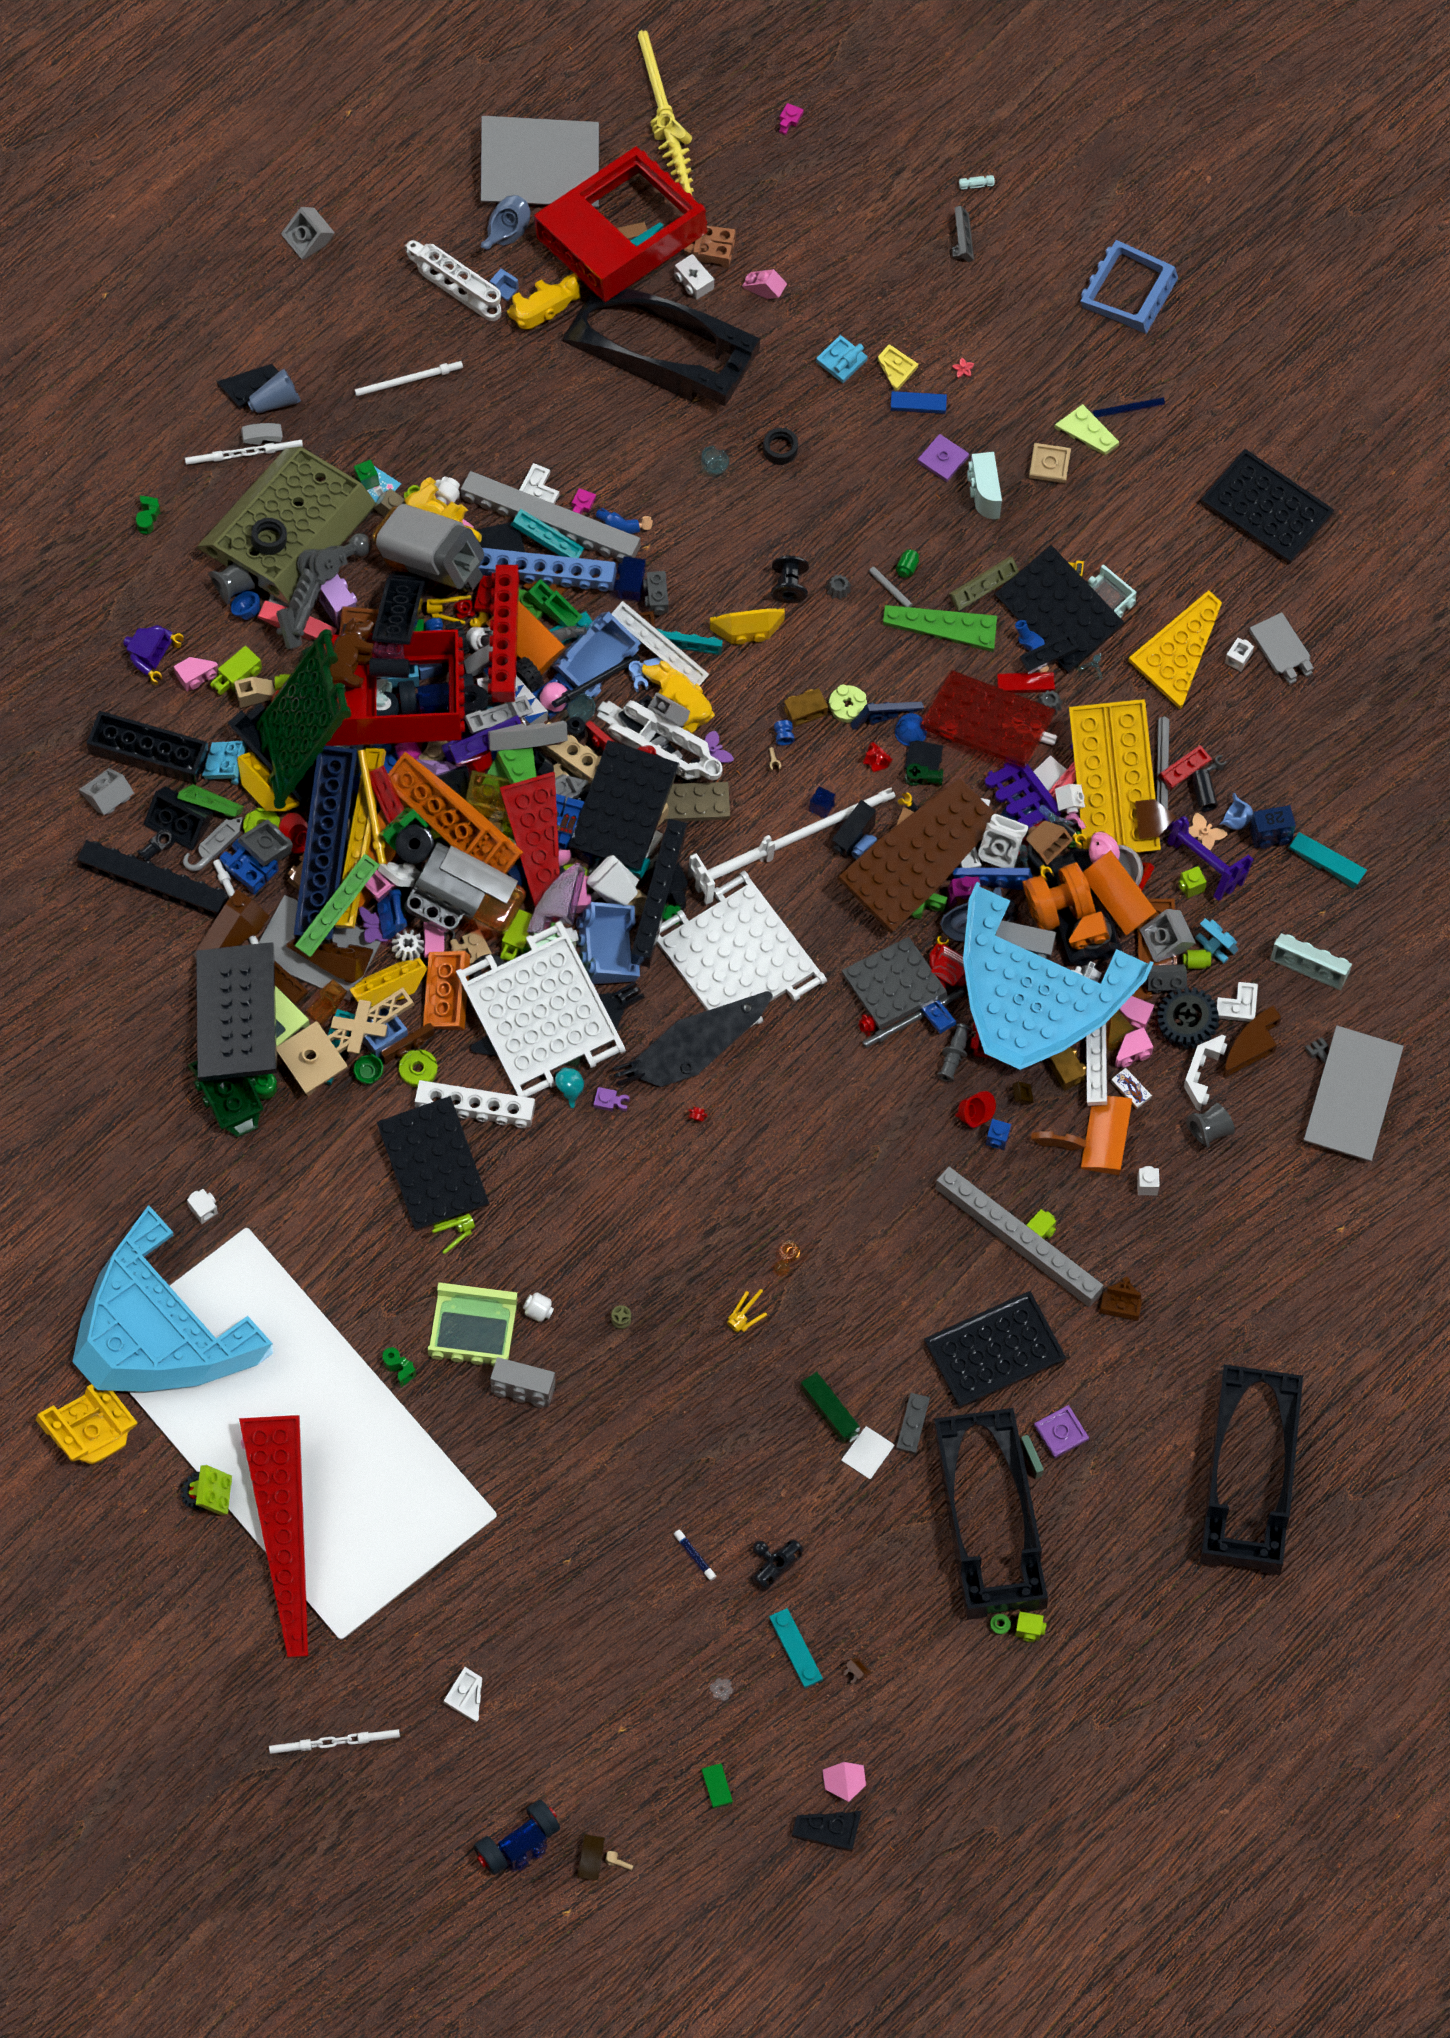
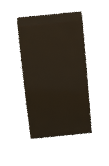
M584 1834L578 1877L598 1880L605 1837Z

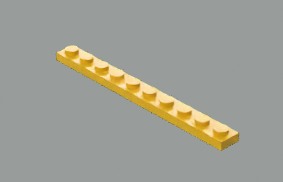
M366 748L365 754L369 772L384 766L386 751L379 748ZM362 774L342 883L364 854L368 855L372 826ZM373 791L375 806H377V798ZM361 891L335 924L336 928L355 929Z

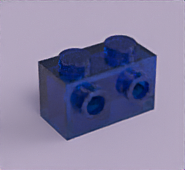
M623 557V562L618 565L617 574H620L619 580L616 579L614 588L615 591H618V598L640 601L646 570L645 559Z

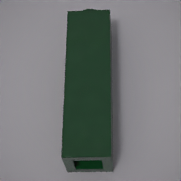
M815 1372L801 1382V1391L843 1444L847 1441H854L859 1436V1424L819 1373Z

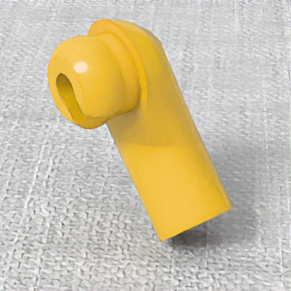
M479 612L478 618L471 619L470 626L484 627L489 621V613Z

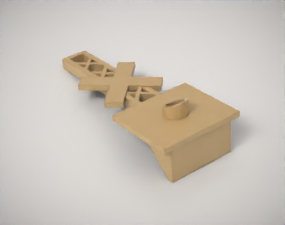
M401 988L372 1008H370L371 1001L359 1000L355 1019L333 1016L331 1029H336L335 1032L327 1036L316 1021L277 1046V1052L309 1097L317 1087L348 1068L339 1053L347 1049L348 1053L359 1054L363 1038L367 1035L385 1038L388 1026L384 1024L414 1006V1002L404 988ZM402 995L407 1000L402 1006L395 1005L396 999ZM382 1008L390 1009L389 1014L386 1016L379 1015V1012ZM373 1019V1023L367 1022V1020ZM347 1031H348V1032H351V1036H350V1037H347V1036H346ZM340 1040V1045L335 1048L331 1041ZM309 1053L316 1054V1057L312 1060L306 1058Z

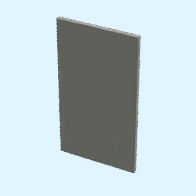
M1336 1026L1303 1141L1371 1162L1404 1046Z

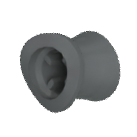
M234 562L222 572H208V576L226 605L230 604V598L233 595L255 589L249 572Z
M1215 1103L1203 1114L1194 1113L1189 1115L1186 1120L1191 1134L1206 1148H1210L1209 1143L1213 1142V1140L1235 1133V1127L1230 1115L1219 1103Z

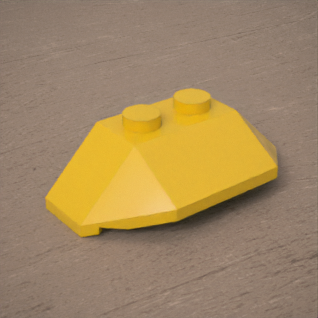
M784 608L760 609L711 617L710 630L731 644H745L751 641L762 642L769 639L784 622L785 610Z
M252 751L238 756L237 761L242 786L266 811H287L299 806L300 801L291 792L285 800V807L282 809L275 808L272 785L269 784L268 780L272 771Z
M420 958L399 962L363 978L349 990L357 1002L359 1000L371 1001V1006H375L401 988H404L408 995L415 993L427 968ZM402 995L401 997L396 999V1001L404 999L405 997Z

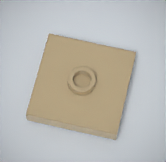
M1034 443L1029 478L1066 483L1071 448Z

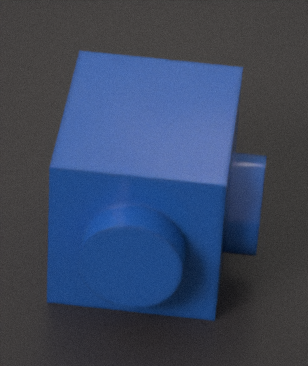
M992 1119L986 1145L1005 1150L1011 1124Z

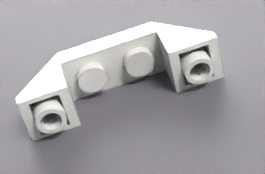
M1224 1035L1198 1045L1184 1088L1196 1110L1200 1111L1202 1104H1207L1210 1095L1207 1094L1208 1086L1198 1083L1201 1074L1198 1072L1199 1066H1204L1206 1057L1218 1060L1220 1054L1224 1055L1227 1044L1224 1043L1226 1037Z

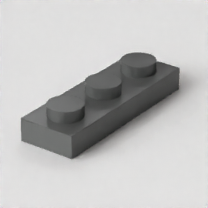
M910 1393L896 1450L916 1455L930 1397Z

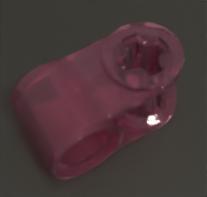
M373 642L372 658H377L378 656V658L405 659L402 644Z

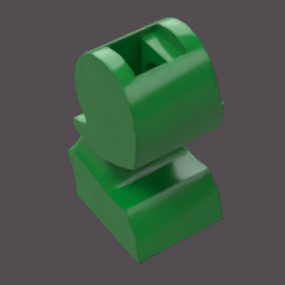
M140 495L143 511L137 513L136 523L138 531L146 535L153 531V522L156 521L160 514L158 498Z
M390 1347L385 1349L383 1352L384 1366L389 1372L401 1370L398 1372V1382L402 1388L416 1377L413 1362L405 1357L400 1358V1353L396 1348Z

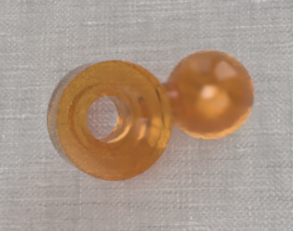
M790 1240L785 1241L780 1246L779 1254L782 1259L774 1265V1271L779 1276L786 1275L790 1270L788 1263L796 1260L800 1255L799 1245Z

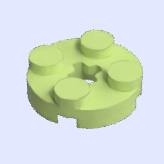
M840 685L833 691L829 699V708L832 715L837 720L846 723L852 722L867 704L866 694L859 688L850 685ZM851 701L853 705L845 707L844 702Z

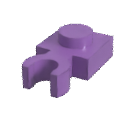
M598 1087L594 1108L613 1111V1108L617 1107L620 1111H627V1106L622 1105L621 1102H629L630 1097L627 1095L618 1097L617 1091Z

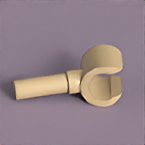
M771 747L769 748L771 756L769 769L773 772L772 765L776 764L780 771L781 763L779 760H776L774 748Z
M607 1852L606 1863L608 1865H618L632 1871L633 1865L617 1860V1852Z

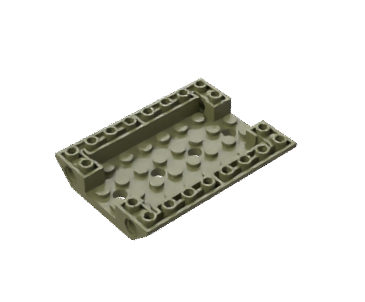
M303 447L285 448L201 541L197 548L227 567L234 562L258 577L259 587L289 605L297 587L298 578L301 576L297 565L300 554L307 549L320 550L329 546H341L374 509L373 506L376 502L362 483ZM323 477L325 480L319 482L316 480V478ZM299 501L303 503L302 506L294 505L295 502ZM263 518H274L281 521L287 529L285 548L274 555L259 553L257 556L250 555L251 551H257L251 543L253 525ZM264 530L258 534V538L263 542L273 543L280 539V534L273 530Z

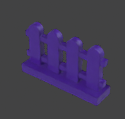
M1020 753L1013 756L1011 764L1005 763L1003 769L995 773L992 771L988 772V776L985 778V786L987 788L997 787L996 801H1007L1009 805L1006 807V814L1010 817L1018 815L1020 819L1017 822L1027 825L1028 830L1043 820L1049 822L1050 819H1053V822L1060 819L1061 811L1058 810L1057 802ZM1011 778L1015 781L1006 787L1001 784ZM1022 792L1025 796L1016 801L1012 798ZM1032 806L1036 809L1027 815L1023 813V811Z

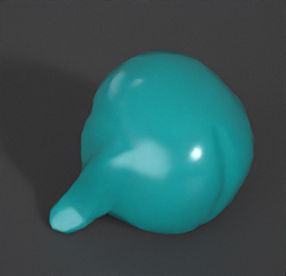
M562 1068L559 1072H555L556 1086L564 1093V1097L569 1100L570 1107L574 1108L577 1097L583 1091L584 1080L577 1070Z

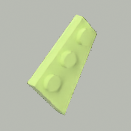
M1083 404L1055 424V429L1058 431L1062 430L1068 433L1069 437L1079 439L1086 446L1104 456L1119 446V441Z

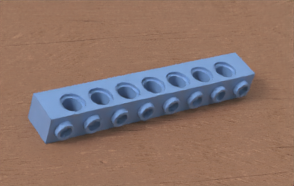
M482 548L484 559L480 564L489 563L486 566L480 565L478 567L484 576H492L496 565H518V567H526L523 570H519V580L526 583H534V581L537 582L541 579L546 585L558 584L563 587L594 588L600 591L614 590L617 573L615 562ZM540 568L544 569V570L541 571V572H537V571H536L537 569H540ZM558 570L563 571V572L560 573V574H556V573H555V572L558 571ZM577 572L581 573V574L578 575V576H574V575H573L574 573H577ZM595 574L600 575V576L597 577V578H593V577H592V576L595 575Z

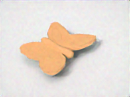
M1196 813L1193 816V825L1189 827V833L1194 838L1198 837V840H1202V844L1209 850L1214 846L1215 840L1224 839L1228 835L1223 829H1211L1212 824H1208L1206 827L1207 821L1201 814Z

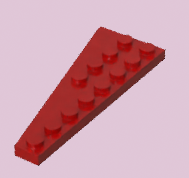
M555 772L499 788L516 846L523 851L520 859L542 931L550 928L551 923L562 922Z

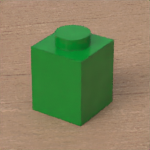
M371 459L354 466L355 477L357 481L363 484L366 490L380 485L378 473Z

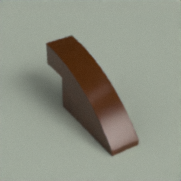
M1274 1005L1256 1016L1237 1037L1223 1073L1225 1078L1275 1053L1277 1044L1268 1031L1280 1025L1281 1016Z

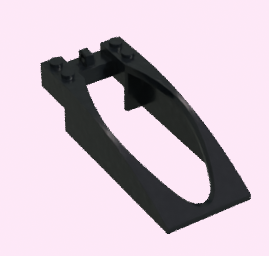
M628 288L607 302H604L592 291L563 338V342L686 400L693 402L696 395L700 394L723 406L727 405L760 350V338L688 306ZM630 304L716 344L715 358L717 360L723 351L731 354L720 374L701 365L675 363L646 357L606 338L589 325L587 318L592 311L599 308Z
M1224 1364L1210 1466L1200 1564L1220 1566L1221 1563L1236 1565L1237 1567L1260 1568L1262 1573L1281 1574L1284 1561L1286 1530L1291 1509L1303 1375ZM1258 1382L1268 1384L1276 1397L1282 1423L1285 1451L1282 1490L1275 1512L1271 1511L1269 1514L1263 1543L1225 1538L1229 1506L1219 1504L1217 1494L1218 1461L1228 1425L1244 1393L1250 1386Z
M1014 1408L934 1418L947 1512L967 1620L987 1617V1613L1007 1612L1015 1609L1026 1608L1027 1611L1047 1609L1048 1595L1041 1565L1042 1548ZM974 1425L984 1427L993 1436L1007 1462L1017 1488L1024 1522V1550H1022L1020 1565L1021 1583L984 1588L981 1573L982 1558L980 1556L968 1557L961 1539L954 1501L955 1473L962 1439L967 1430Z

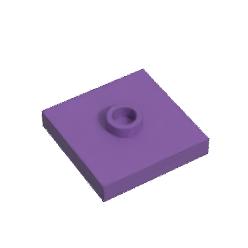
M939 434L917 459V463L948 482L968 459L969 453Z
M1069 1405L1034 1423V1427L1054 1459L1089 1440L1087 1433Z

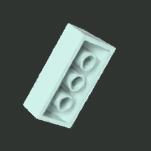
M1282 933L1274 944L1270 958L1273 962L1340 991L1352 966L1345 958L1335 957L1326 950H1319L1310 943L1300 942L1293 936Z

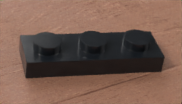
M1069 632L1021 655L1020 661L1029 675L1078 651L1079 647Z

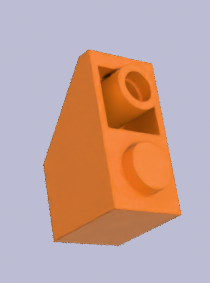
M1102 912L1082 917L1069 939L1073 949H1084L1087 945L1101 944L1110 939Z

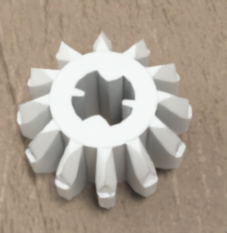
M405 929L403 930V935L397 933L396 939L392 940L394 945L392 952H397L395 957L400 958L402 956V962L406 961V958H409V960H413V957L420 958V953L424 952L422 947L424 940H419L421 935L416 934L414 936V930L407 934Z

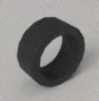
M786 428L772 429L764 437V456L768 461L778 465L788 464L793 461L798 452L797 436ZM781 438L789 441L792 447L789 452L779 454L770 449V443L775 439Z
M263 518L258 520L252 527L251 543L259 553L274 555L285 548L287 529L277 519ZM264 530H273L280 534V539L273 543H266L258 538V534Z

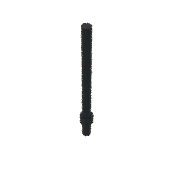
M635 654L575 689L565 691L561 697L552 701V705L557 708L565 702L573 701L579 694L627 668L632 661H639V655Z

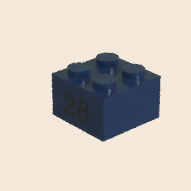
M1291 805L1253 812L1249 829L1254 848L1266 849L1271 845H1287L1292 842L1296 824Z

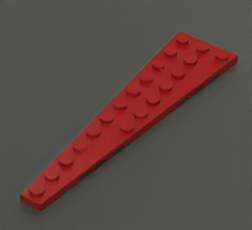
M300 1415L239 1418L288 1658L309 1657Z

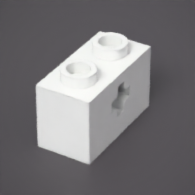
M693 254L675 265V279L682 283L690 296L693 295L696 300L714 289V278Z

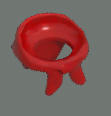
M871 742L868 745V751L863 763L869 765L873 772L888 768L893 759L881 747Z

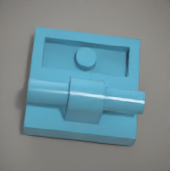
M840 335L816 358V363L840 382L844 383L868 360V356L862 352L864 349L862 344L859 343L855 347Z
M244 741L212 742L202 776L205 779L232 778L231 783L238 785L240 772L237 758L248 752L246 749L247 744Z
M1205 918L1200 923L1213 937L1209 941L1199 933L1195 939L1204 946L1206 951L1211 952V956L1217 957L1224 964L1229 958L1220 949L1224 946L1234 955L1239 950L1236 946L1237 941L1228 932L1223 934V929L1213 919L1209 922Z

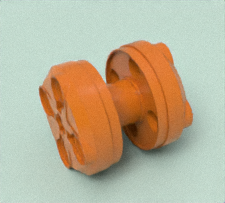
M1077 862L1059 869L1061 882L1059 886L1049 889L1042 875L1022 881L1031 916L1039 929L1050 931L1060 926L1057 910L1068 906L1076 920L1096 913L1089 883Z

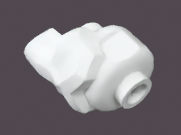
M445 476L442 477V480H436L435 485L439 489L435 494L436 499L441 500L446 505L459 499L460 492L458 489L460 484L456 480Z
M472 627L466 634L468 647L478 651L489 645L490 635H493L490 627Z

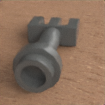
M1322 1037L1317 1039L1318 1043L1316 1041L1311 1043L1313 1049L1310 1045L1305 1046V1050L1312 1059L1319 1056L1326 1063L1328 1055L1325 1051L1328 1050L1329 1046Z

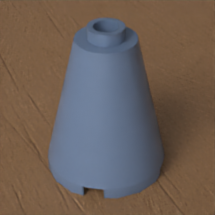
M282 369L249 396L250 401H248V405L252 412L256 410L258 414L300 403L301 399L298 393H296L285 369Z

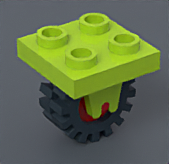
M200 1465V1472L192 1473V1477H187L188 1482L184 1481L183 1483L185 1485V1488H181V1491L184 1492L181 1494V1498H184L182 1500L183 1503L198 1511H206L207 1509L219 1515H228L232 1475L208 1465Z

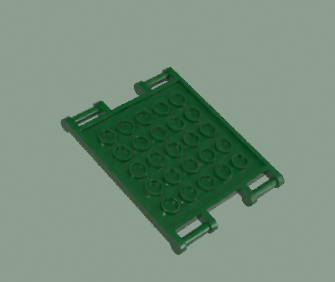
M328 629L323 630L318 635L256 723L262 740V753L265 755L270 754L273 771L269 775L268 780L269 784L272 785L275 798L274 806L277 809L285 807V800L295 790L296 785L303 779L306 771L313 765L317 756L322 753L324 746L332 739L333 734L342 725L343 720L351 716V710L347 706L345 698V685L342 683L333 684L329 667L331 664L338 662V657L334 652L331 640L333 638L332 632Z

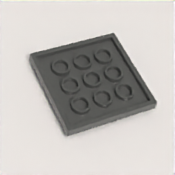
M910 937L842 970V975L873 1018L879 1030L947 996V991L937 976L931 972L932 969Z

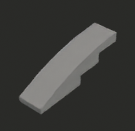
M565 721L547 725L544 722L528 726L518 724L488 732L490 751L530 748L568 741L567 723Z

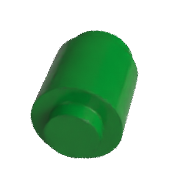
M911 549L902 553L895 568L899 576L903 578L913 576L919 563V554Z

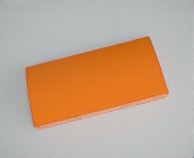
M519 601L517 655L521 659L523 657L529 658L536 665L538 671H540V675H543L566 647Z
M1111 850L1083 872L1089 886L1126 936L1157 914L1152 904Z
M466 951L429 952L423 1026L431 1023L434 1029L465 1030L467 993L456 971L470 966V954Z
M1107 1096V1105L1091 1106L1085 1140L1086 1148H1084L1081 1169L1120 1175L1132 1098Z

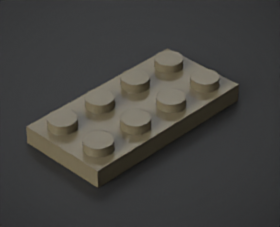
M728 782L672 785L666 801L669 806V815L663 822H668V819L678 821L730 820Z

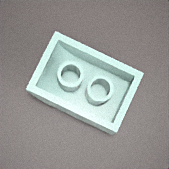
M994 452L972 454L971 461H968L969 470L967 471L968 482H971L970 497L974 498L975 507L982 516L989 519H1000L1002 498Z

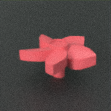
M961 358L960 365H953L952 368L958 370L957 378L962 377L963 374L971 377L970 370L973 368L974 363H966Z

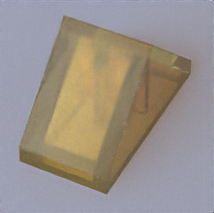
M1119 1011L1111 1017L1107 1051H1112L1122 1044L1126 1034L1134 1030Z

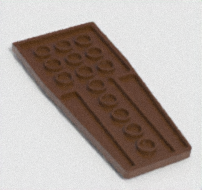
M957 779L875 842L837 879L892 933L933 895L981 841L987 823H990L992 815L996 813L962 779Z

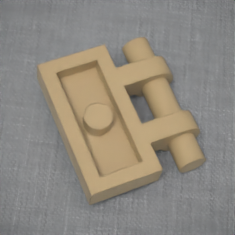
M480 929L462 936L463 944H459L457 939L450 941L451 951H468L471 957L470 966L480 956L492 954Z

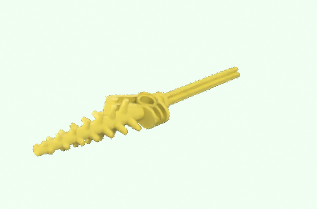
M641 30L639 31L638 39L658 106L656 118L650 122L654 138L657 140L666 139V142L658 148L663 150L669 147V151L663 155V158L672 156L673 160L667 163V166L675 165L676 169L671 172V175L678 174L679 178L675 182L681 183L683 190L692 195L694 189L690 188V183L693 179H688V173L692 170L691 168L686 169V164L691 160L690 158L685 159L683 157L690 150L689 148L682 149L680 142L689 144L692 141V136L675 120L672 107L667 102L648 32Z

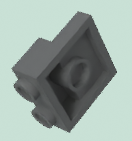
M268 819L241 835L238 839V842L263 867L273 860L278 862L291 854L293 847L290 838L279 831V828Z

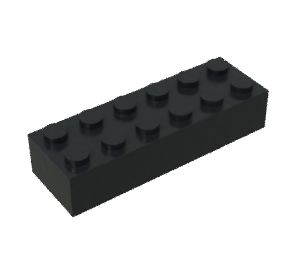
M100 710L86 743L88 753L193 784H197L209 753L207 741Z

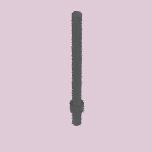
M960 988L939 1001L945 1006L965 995V992ZM919 1010L884 1030H878L873 1036L862 1041V1044L865 1048H868L877 1042L881 1043L891 1034L925 1017V1015Z

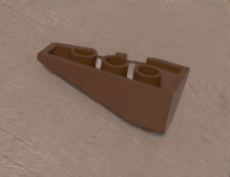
M237 889L224 905L196 951L240 946L251 936L257 935L271 917L251 898Z
M294 938L286 945L289 949L330 974L349 983H353L363 977L373 954V949L352 944H349V948L338 947L337 943L331 942V944L319 945L313 955L308 957L295 947L300 938Z

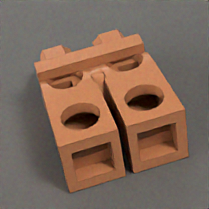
M707 226V233L697 239L695 244L691 243L684 248V255L690 256L693 254L700 262L721 264L723 268L729 269L736 241V229Z

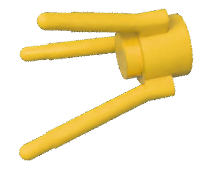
M471 595L427 599V614H432V618H441L451 622L460 621L461 624H465L466 622L463 620L439 614V612H443V603L470 599Z
M762 1289L753 1296L741 1312H738L749 1294L746 1291L733 1313L728 1317L727 1324L735 1332L738 1333L740 1330L745 1332L750 1326L767 1316V1313H763L746 1324L748 1319L744 1314L761 1295Z

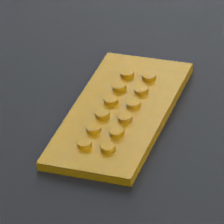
M1145 699L1069 707L1077 785L1082 786L1085 804L1084 808L1079 809L1080 819L1086 826L1085 829H1081L1082 834L1087 839V843L1083 841V849L1089 850L1094 833L1104 832L1110 835L1118 845L1127 846L1136 853L1161 851L1160 838L1140 840L1135 801L1155 799Z

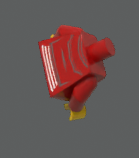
M939 936L937 944H935L929 954L931 972L939 977L938 979L944 988H946L948 983L955 988L958 986L962 987L967 984L963 956L948 947L949 939L943 943L941 942L942 936Z

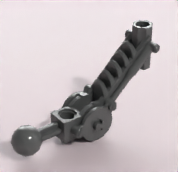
M362 533L353 535L348 545L344 547L329 546L320 550L307 549L300 554L297 565L301 576L298 578V584L289 603V608L281 609L276 613L280 624L277 634L283 635L287 649L302 645L301 636L304 635L303 630L321 591V585H324L326 580L335 577L339 567L348 564L347 557L351 555L363 557L370 552L372 542L367 535Z

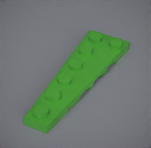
M885 605L883 625L912 631L921 635L928 634L935 636L937 639L942 640L944 638L952 640L953 643L960 644L961 642L969 644L974 648L994 652L997 616Z

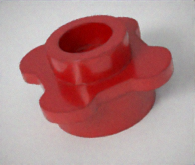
M462 600L454 605L459 619L475 615V610L472 609V601Z
M864 1014L862 1019L859 1020V1028L867 1037L870 1036V1032L876 1030V1024L871 1016L867 1017Z
M693 1107V1110L688 1109L690 1112L688 1118L704 1122V1118L708 1116L704 1113V1109Z

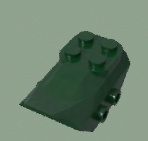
M198 1060L188 1064L195 1078L193 1083L198 1092L201 1091L204 1095L202 1097L203 1103L206 1108L210 1107L221 1129H226L236 1137H241L258 1128L259 1116L264 1108L254 1087L257 1084L253 1076L199 1082Z

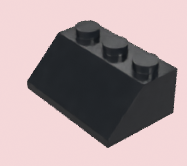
M164 786L155 792L143 825L157 832L168 830L174 836L177 843L194 850L207 831L214 811L178 799V792Z

